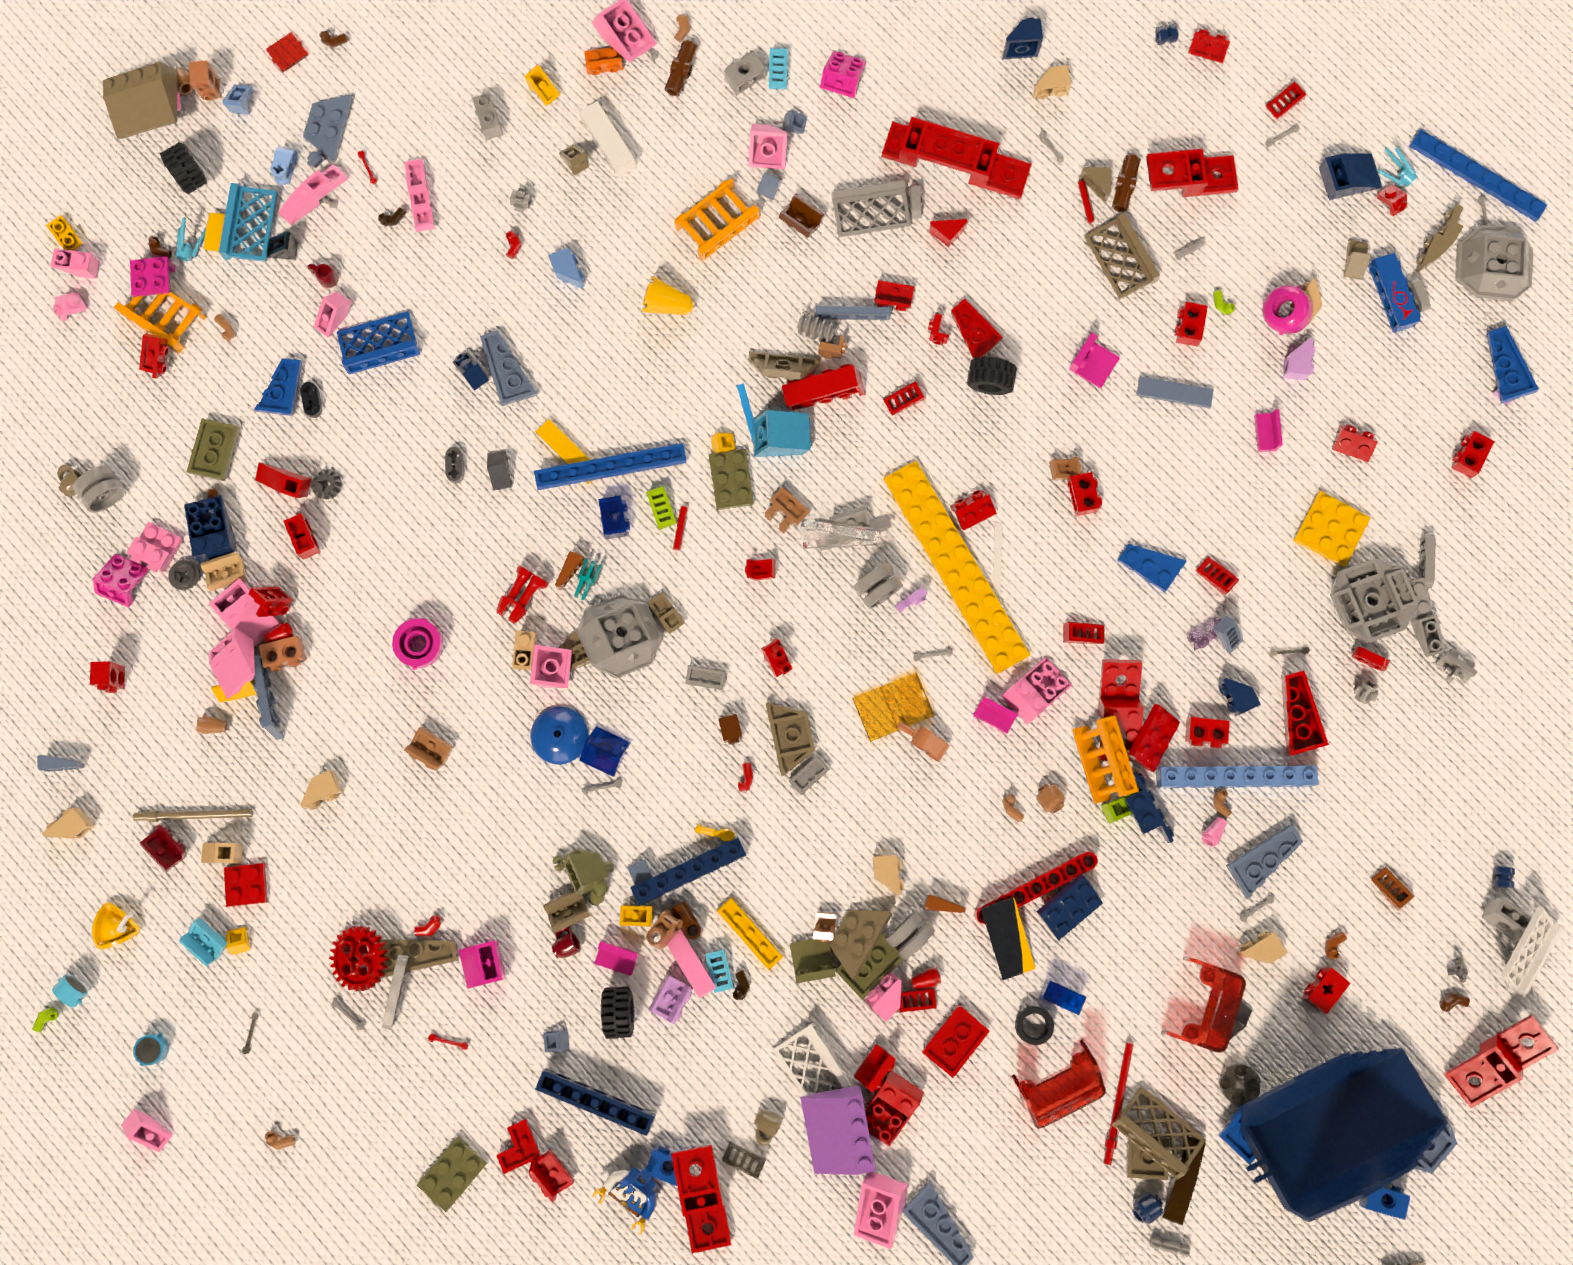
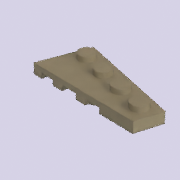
M380 939V943L386 942L383 950H388L384 955L389 958L388 961L384 962L388 968L382 970L386 975L380 978L393 976L399 954L409 956L406 973L459 961L455 941Z

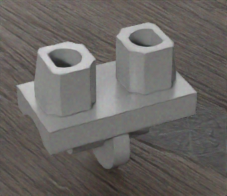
M1451 648L1437 660L1436 665L1444 669L1443 671L1448 674L1446 680L1449 682L1457 679L1466 683L1471 677L1476 676L1478 672L1474 669L1475 662L1470 659H1465L1462 662L1458 659L1459 652Z

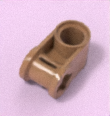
M669 910L663 911L646 935L648 943L656 949H664L674 935L679 932L683 921L681 919L677 920L671 915ZM661 935V939L654 943L655 937Z

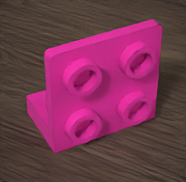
M833 51L823 69L820 88L854 98L859 78L866 66V61L858 57L847 56L842 52Z
M168 257L130 260L131 295L137 297L170 293L169 273L175 272L173 262Z
M1091 333L1069 370L1096 387L1102 388L1120 357L1095 342L1098 336Z
M114 554L92 578L94 591L100 596L129 608L133 604L132 590L149 572V569L123 556Z

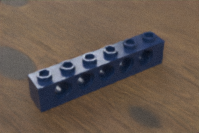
M735 838L630 888L638 906H641L747 855L739 838Z
M547 1068L542 1071L535 1088L539 1092L645 1136L649 1134L656 1117V1113Z

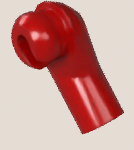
M749 762L742 764L744 781L738 782L740 792L745 790L747 792L751 788L754 776L752 764Z
M433 915L426 926H415L414 935H434L441 926V918L438 915Z

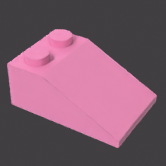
M619 0L599 13L591 22L602 39L629 63L657 45L628 0Z
M869 1172L861 1185L854 1235L892 1249L906 1201L908 1184L876 1172Z

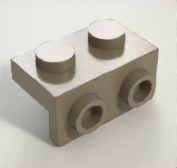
M574 890L543 905L554 933L591 916L583 895L577 896Z

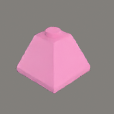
M752 124L750 130L749 167L785 170L787 132L771 125Z

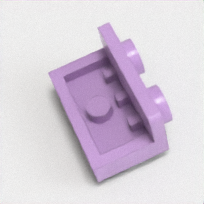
M667 974L648 1010L675 1024L676 1020L682 1015L685 1003L690 1000L693 988Z

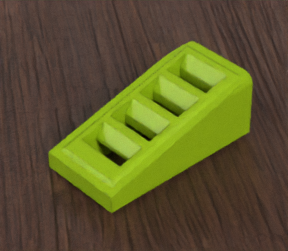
M662 486L647 491L646 493L658 529L661 530L676 525L677 523L665 487ZM663 494V497L654 500L652 499L653 497ZM664 501H665V503H666V504H664V505L655 507V504H658V503H661V502H664ZM668 509V512L657 514L659 511ZM668 516L671 517V519L663 522L659 520Z
M1136 793L1123 796L1101 806L1109 824L1131 815L1124 799ZM1117 803H1119L1123 814H1121Z

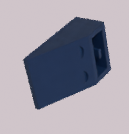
M1342 153L1325 157L1319 166L1329 200L1382 188L1372 154Z
M221 495L184 504L193 558L201 564L229 553L238 552L234 532Z

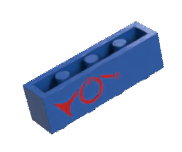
M1395 253L1373 259L1368 268L1393 333L1415 327L1421 321V316L1414 304V296L1407 286V278L1401 270L1400 260L1396 257Z

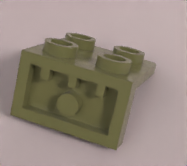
M809 939L790 943L796 984L836 977L829 941L821 942L818 939Z

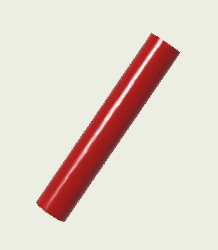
M1079 181L1078 187L1087 222L1090 224L1095 222L1085 181Z
M680 506L673 550L677 551L681 549L688 510L686 506Z

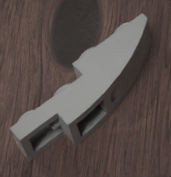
M1420 577L1409 580L1419 603L1410 620L1418 643L1426 657L1444 653L1445 647L1437 615H1433L1425 578Z

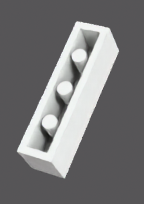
M596 101L580 110L579 115L582 123L617 178L636 168L635 160L637 157L632 149L629 150L626 145L628 144L624 136L618 134V127L613 120L610 121L607 117L609 114L605 106L601 107L599 102Z

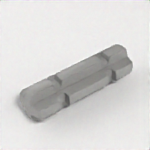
M1152 1236L1150 1239V1247L1159 1250L1160 1248L1162 1251L1174 1254L1179 1253L1185 1257L1190 1255V1246L1181 1243L1180 1245L1179 1242L1167 1239L1161 1240L1155 1236Z

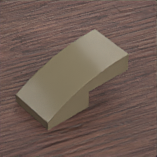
M663 592L647 602L669 634L685 624Z

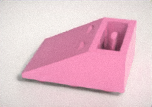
M238 579L209 604L232 630L236 628L252 638L255 648L265 640L263 635L280 623L274 616L258 617L256 615L260 605L256 604L254 599L248 594L251 589L249 585L243 580Z
M234 628L209 652V665L228 699L232 695L237 694L247 681L249 682L254 678L253 639Z
M1045 657L1007 690L1002 697L1028 725L1072 685L1051 661Z

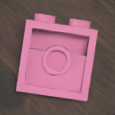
M148 521L140 537H135L127 554L131 555L130 559L138 564H141L143 561L147 563L146 568L156 573L158 570L165 573L184 539Z

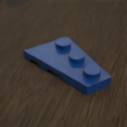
M281 359L271 377L272 381L262 394L261 401L254 408L256 412L293 416L303 364L301 360Z
M1131 544L1127 545L1117 560L1164 593L1187 562L1183 559Z

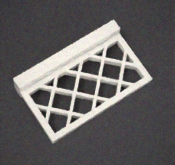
M1537 907L1500 975L1506 982V988L1525 997L1563 929L1561 925L1553 922L1544 908Z
M814 1021L773 1049L803 1096L816 1094L818 1083L829 1085V1091H831L832 1086L840 1087L841 1089L856 1086ZM803 1034L806 1035L809 1040L808 1048L797 1045L798 1037ZM785 1046L793 1048L792 1058L784 1057L780 1049ZM796 1049L807 1051L805 1062L794 1059ZM810 1052L818 1053L820 1056L819 1065L808 1062ZM793 1063L804 1065L803 1076L793 1072ZM807 1066L818 1068L816 1079L805 1076ZM821 1069L829 1070L831 1073L830 1082L819 1079ZM804 1080L816 1082L814 1093L804 1089Z

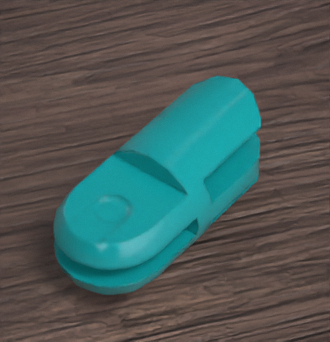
M585 558L578 574L577 580L579 584L574 595L575 598H578L583 584H586L581 600H585L590 587L595 586L603 566L602 564L598 565L594 578L591 579L590 577L596 562L592 561L586 576H583L589 561L587 558Z

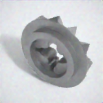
M322 470L315 474L314 479L311 480L312 491L321 499L328 500L336 497L342 488L340 476L331 470ZM328 479V482L333 486H326V489H324V486L320 483L326 482Z
M181 560L172 565L168 578L174 588L186 591L193 588L199 582L200 573L198 567L193 562ZM188 571L187 575H189L190 579H183L178 573H186Z

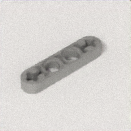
M399 954L397 957L381 1026L383 1029L392 1030L409 960L407 955Z

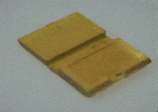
M917 672L852 698L870 742L899 731L900 729L897 726L901 721L908 726H912L935 716Z

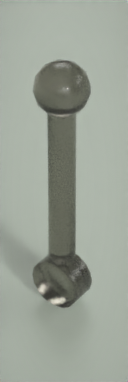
M1308 647L1293 650L1271 649L1270 655L1276 656L1277 654L1290 653L1306 655L1310 652V649Z
M256 1012L251 1015L252 1022L246 1045L242 1048L243 1054H248L251 1051L250 1042L256 1020L259 1018V1014Z

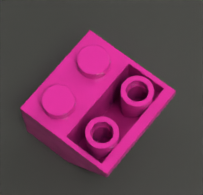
M498 940L459 950L467 989L506 979Z

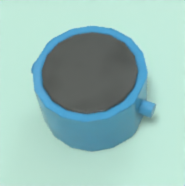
M162 1033L145 1035L135 1042L133 1055L135 1060L140 1063V1066L154 1065L162 1062L167 1057L169 1044L167 1039L162 1036Z

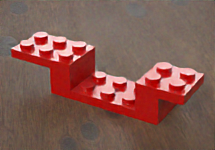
M912 116L908 126L892 121L881 153L882 158L915 168L918 159H922L970 174L968 184L1020 200L1032 166L1031 163L998 154L997 151L1000 143Z

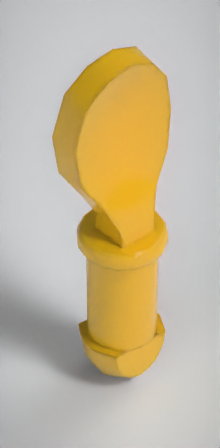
M697 825L694 828L697 834L709 835L711 837L715 835L723 841L735 839V833L730 829L724 828L716 831V828H708L702 825Z

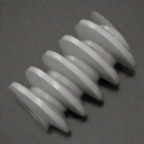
M803 311L797 325L798 334L801 335L805 331V337L808 338L812 334V340L818 338L819 342L825 340V343L831 344L836 336L838 325L833 328V322L831 321L827 326L826 319L820 323L819 316L812 320V313L805 317L806 311Z

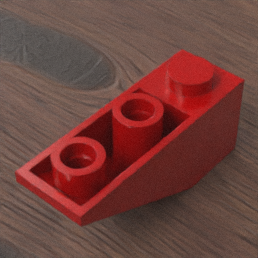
M262 462L258 463L255 481L295 498L308 497L312 478Z

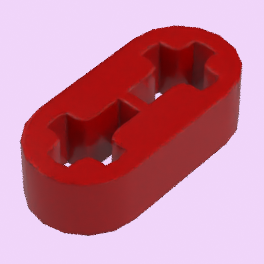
M1358 646L1355 647L1352 657L1357 661L1383 672L1387 670L1390 663L1386 658Z

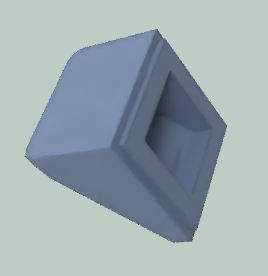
M790 110L785 114L782 130L804 134L807 117L794 110Z
M764 172L756 193L773 201L781 185V180Z
M645 859L627 867L635 885L653 877Z
M568 1030L543 1032L545 1053L569 1050Z

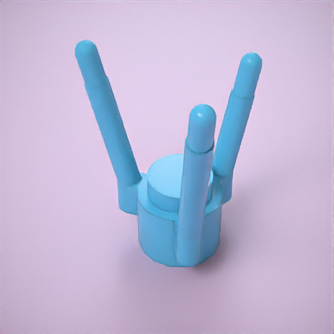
M1398 147L1395 148V151L1403 164L1388 148H1385V152L1402 171L1397 175L1399 179L1382 170L1377 172L1394 181L1400 187L1403 184L1408 187L1418 177L1415 174L1416 172L1411 168Z
M183 217L181 228H178L175 257L180 260L191 261V257L196 258L197 251L205 238L206 227L194 249H191L192 246L190 244L184 243L186 218Z

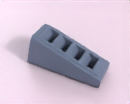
M1226 615L1213 628L1229 654L1243 642L1236 621Z
M46 755L37 756V769L39 771L53 772L85 768V764L82 762Z

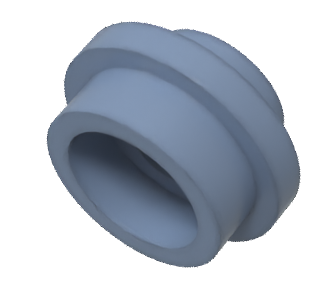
M313 151L307 157V164L313 168H317L324 161L320 151Z

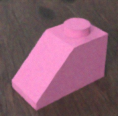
M338 291L323 297L314 328L326 337H330L347 317L351 301Z
M135 1108L121 1124L128 1139L157 1152H160L172 1137V1134L154 1118Z

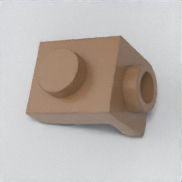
M840 336L839 345L820 342L818 355L826 359H840L841 353L845 354L847 342H844V336Z
M1078 456L1049 462L1052 480H1068L1070 476L1081 474Z
M817 912L813 939H818L821 942L833 941L836 929V914Z

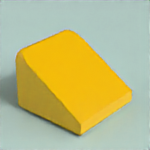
M716 433L711 437L713 454L736 450L733 433Z
M246 926L226 931V942L228 943L226 949L231 955L250 951Z

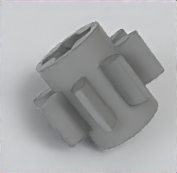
M518 188L516 192L512 191L510 205H513L514 211L523 212L525 209L530 208L532 196L528 195L527 189Z
M1364 680L1362 683L1357 682L1353 688L1355 690L1354 694H1356L1355 699L1363 704H1368L1370 701L1375 702L1379 696L1377 685L1370 680Z

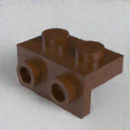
M795 194L790 204L780 212L778 218L809 238L820 227L824 213Z

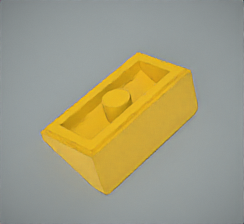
M253 679L249 682L247 681L241 690L229 699L226 698L220 684L211 687L220 703L257 694L253 687V682H255Z

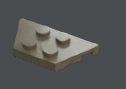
M749 351L748 356L750 362L761 375L768 378L780 377L787 380H800L820 366V358Z
M765 703L781 776H784L815 751L808 715L804 711Z
M848 910L834 935L833 941L831 940L829 944L852 980H856L892 916L890 911Z

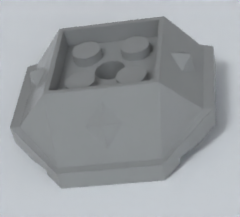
M1481 225L1457 245L1455 281L1463 285L1474 297L1514 301L1532 286L1533 249L1519 229Z
M1376 558L1339 571L1330 593L1344 630L1366 643H1371L1406 630L1419 604L1404 568ZM1368 597L1373 600V606L1368 604Z
M622 595L586 608L576 632L592 667L609 674L615 679L650 666L662 640V634L647 603ZM617 630L622 631L625 636H624V637L618 636L617 633H616V631H617Z

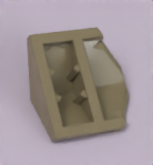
M577 631L571 633L564 643L558 647L572 650L570 671L590 664L576 633Z

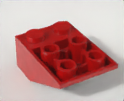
M893 1070L888 1073L884 1078L883 1084L876 1090L865 1108L869 1133L890 1147L920 1105L924 1091Z

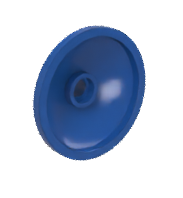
M553 707L542 712L535 719L530 733L531 744L536 754L544 761L557 765L567 764L576 760L584 752L589 738L588 727L582 716L567 707ZM556 731L561 732V736L558 738L554 736Z

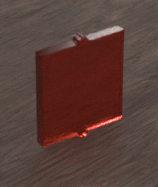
M292 32L265 49L272 58V62L276 63L283 73L309 56L303 48L302 42L298 41Z

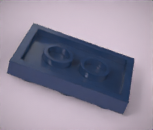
M1080 874L1036 912L1053 936L1059 941L1101 906L1103 902L1087 878Z

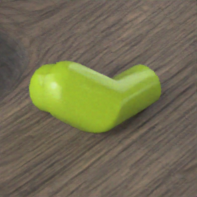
M1222 291L1213 292L1214 305L1218 311L1224 315H1230L1235 311L1233 303L1224 302Z

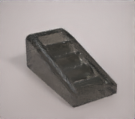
M730 1141L721 1161L758 1179L766 1158ZM734 1148L737 1151L733 1157V1160H730L729 1157ZM740 1152H741V1153H743L744 1155H743V1157H742V1159H741V1162H740V1164H739V1163H737L736 1161H737V1159H738V1157H739V1154H740ZM749 1156L751 1157L748 1166L745 1167L743 1165L747 1157ZM756 1160L758 1161V1164L755 1168V1171L751 1170L754 1161Z

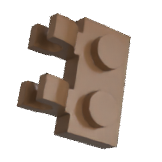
M781 487L769 500L772 506L767 509L764 517L771 521L778 511L786 516L778 528L784 534L792 524L798 526L810 514V511L785 488Z

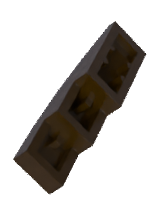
M1187 1136L1189 1147L1196 1146L1199 1141L1191 1136ZM1204 1142L1189 1165L1186 1174L1179 1179L1174 1177L1170 1179L1162 1216L1163 1219L1183 1225L1196 1185L1206 1142ZM1181 1151L1180 1157H1178L1183 1163L1187 1160L1185 1151Z

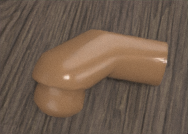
M684 14L678 15L676 18L680 29L674 38L678 42H682L690 32L689 18Z
M221 314L216 315L214 321L225 330L221 336L226 341H230L232 337H235V332L230 322Z
M1220 789L1214 793L1213 806L1226 819L1232 814V811L1225 805L1228 792L1225 789Z
M1007 794L1002 800L1006 814L1019 823L1023 820L1024 815L1014 807L1015 797L1012 794Z
M268 1131L264 1137L266 1143L276 1150L296 1144L294 1135L283 1138L276 1132Z

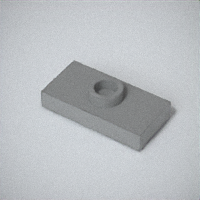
M688 665L685 684L723 691L726 671Z
M816 755L788 782L802 796L830 769Z

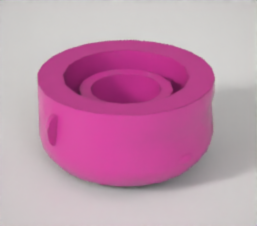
M1291 285L1280 286L1271 291L1263 301L1262 315L1264 321L1270 328L1278 332L1279 335L1297 333L1304 329L1312 318V300L1301 290L1299 285L1297 287ZM1285 302H1293L1295 307L1292 314L1282 318L1279 313L1280 307Z
M426 618L411 619L402 623L396 629L392 638V647L396 657L401 662L412 667L413 670H417L418 668L428 667L439 659L443 650V637L440 631L432 623L428 622ZM417 636H424L427 641L425 649L421 652H413L411 650V642Z

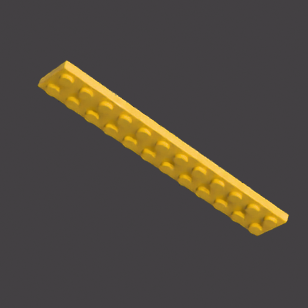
M917 461L884 477L883 481L996 675L1030 657V653Z

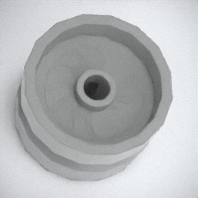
M108 466L95 467L85 472L72 486L78 498L82 499V504L91 513H97L112 507L126 493L124 486L116 479L115 473Z
M888 563L877 567L854 585L858 595L867 594L863 602L868 609H872L885 602L903 587L898 577L890 578L893 574V569Z
M917 910L911 913L885 939L891 947H896L904 941L903 945L898 949V954L904 960L918 952L936 931L929 923L917 929L923 921V916Z

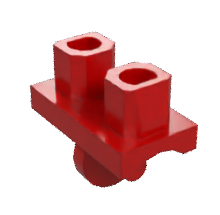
M778 638L773 639L770 644L761 648L764 659L768 662L775 677L787 674L793 669Z

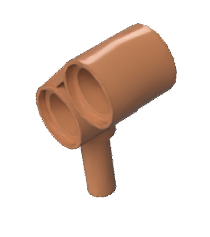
M902 721L897 726L898 729L912 736L911 743L924 751L926 755L937 762H940L950 747L948 743L924 726L915 730Z

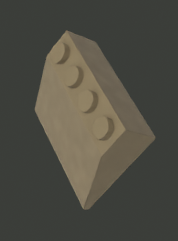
M160 61L103 80V99L117 139H124L178 122L176 70Z

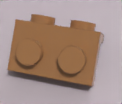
M421 726L418 728L412 742L405 747L404 751L411 758L418 759L424 763L427 768L437 771L445 765L453 746Z

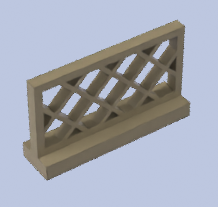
M1125 213L1118 215L1115 220L1084 236L1119 300L1150 283L1153 284L1159 281L1160 274ZM1114 225L1119 230L1117 237L1107 234L1108 229ZM1096 235L1103 237L1101 246L1093 244L1090 238ZM1105 238L1116 240L1114 249L1103 247ZM1118 241L1127 244L1126 252L1116 250ZM1102 250L1112 253L1110 261L1101 259L1100 254ZM1114 253L1125 256L1122 265L1112 262ZM1127 257L1136 260L1135 268L1124 266ZM1110 266L1121 268L1119 277L1110 275ZM1123 269L1134 272L1131 281L1121 278ZM1136 272L1144 274L1147 279L1142 283L1133 281ZM1119 281L1130 284L1129 289L1122 294L1118 289Z
M1142 1086L1138 1088L1120 1116L1112 1124V1126L1176 1179L1186 1174L1189 1165L1206 1141L1202 1135ZM1140 1094L1147 1098L1149 1106H1140L1138 1099ZM1149 1109L1152 1120H1143L1141 1110ZM1154 1109L1162 1110L1165 1119L1156 1120ZM1129 1110H1136L1138 1121H1132L1126 1116ZM1170 1122H1176L1180 1125L1181 1133H1172ZM1152 1123L1154 1134L1149 1135L1145 1131L1144 1124ZM1157 1123H1166L1168 1133L1159 1134ZM1182 1136L1184 1147L1176 1148L1173 1137ZM1187 1136H1193L1199 1141L1197 1145L1189 1147ZM1160 1137H1169L1171 1148L1163 1147ZM1176 1151H1185L1187 1158L1185 1163L1178 1159Z

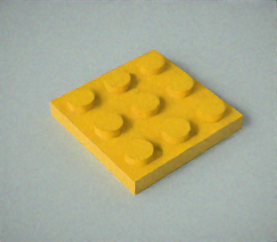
M1319 491L1293 541L1344 568L1347 566L1371 517Z

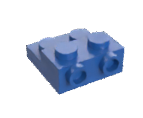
M1241 1104L1229 1118L1230 1121L1218 1136L1247 1164L1251 1165L1256 1158L1240 1131L1243 1104Z

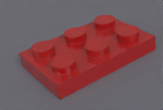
M1154 704L1128 755L1145 769L1154 773L1174 733L1177 731L1180 721L1161 705Z
M958 1005L921 1052L949 1076L954 1078L989 1034L990 1030Z

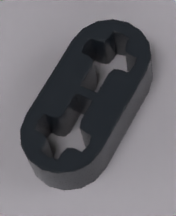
M306 382L300 388L303 410L310 418H317L322 414L323 409L320 392L314 383ZM310 387L312 388V390H314L311 391V398L306 393L309 390L308 388ZM312 402H313V405L316 407V409H314V412H313V413L309 410V409H312V406H311V403H312Z

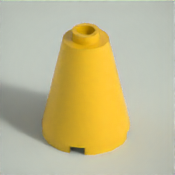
M650 276L649 280L653 282H650L647 286L642 304L646 308H642L641 312L687 315L688 312H692L694 302L691 301L692 297L657 277Z

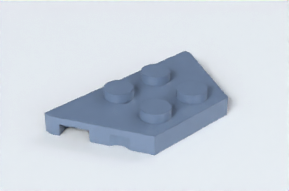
M352 95L312 103L303 138L334 163L337 159L354 100Z
M1435 1100L1436 1104L1438 1105L1439 1109L1443 1114V1111L1441 1109V1103ZM1449 1122L1440 1135L1433 1139L1431 1147L1424 1151L1422 1159L1415 1163L1416 1167L1414 1169L1433 1174L1458 1144L1450 1130Z

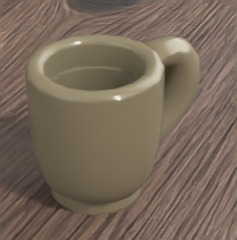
M67 464L61 465L57 472L60 480L58 488L67 497L74 496L76 494L72 486L82 474ZM66 471H69V473L63 478L64 473Z
M768 1110L759 1111L754 1125L757 1127L755 1137L760 1145L766 1146L771 1142L781 1126L783 1117ZM760 1131L763 1132L764 1134L768 1135L769 1137H768V1138L762 1137L761 1134H760Z

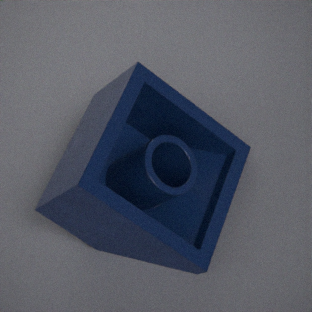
M1027 18L1017 25L1006 38L1002 60L1038 57L1043 41L1041 18Z

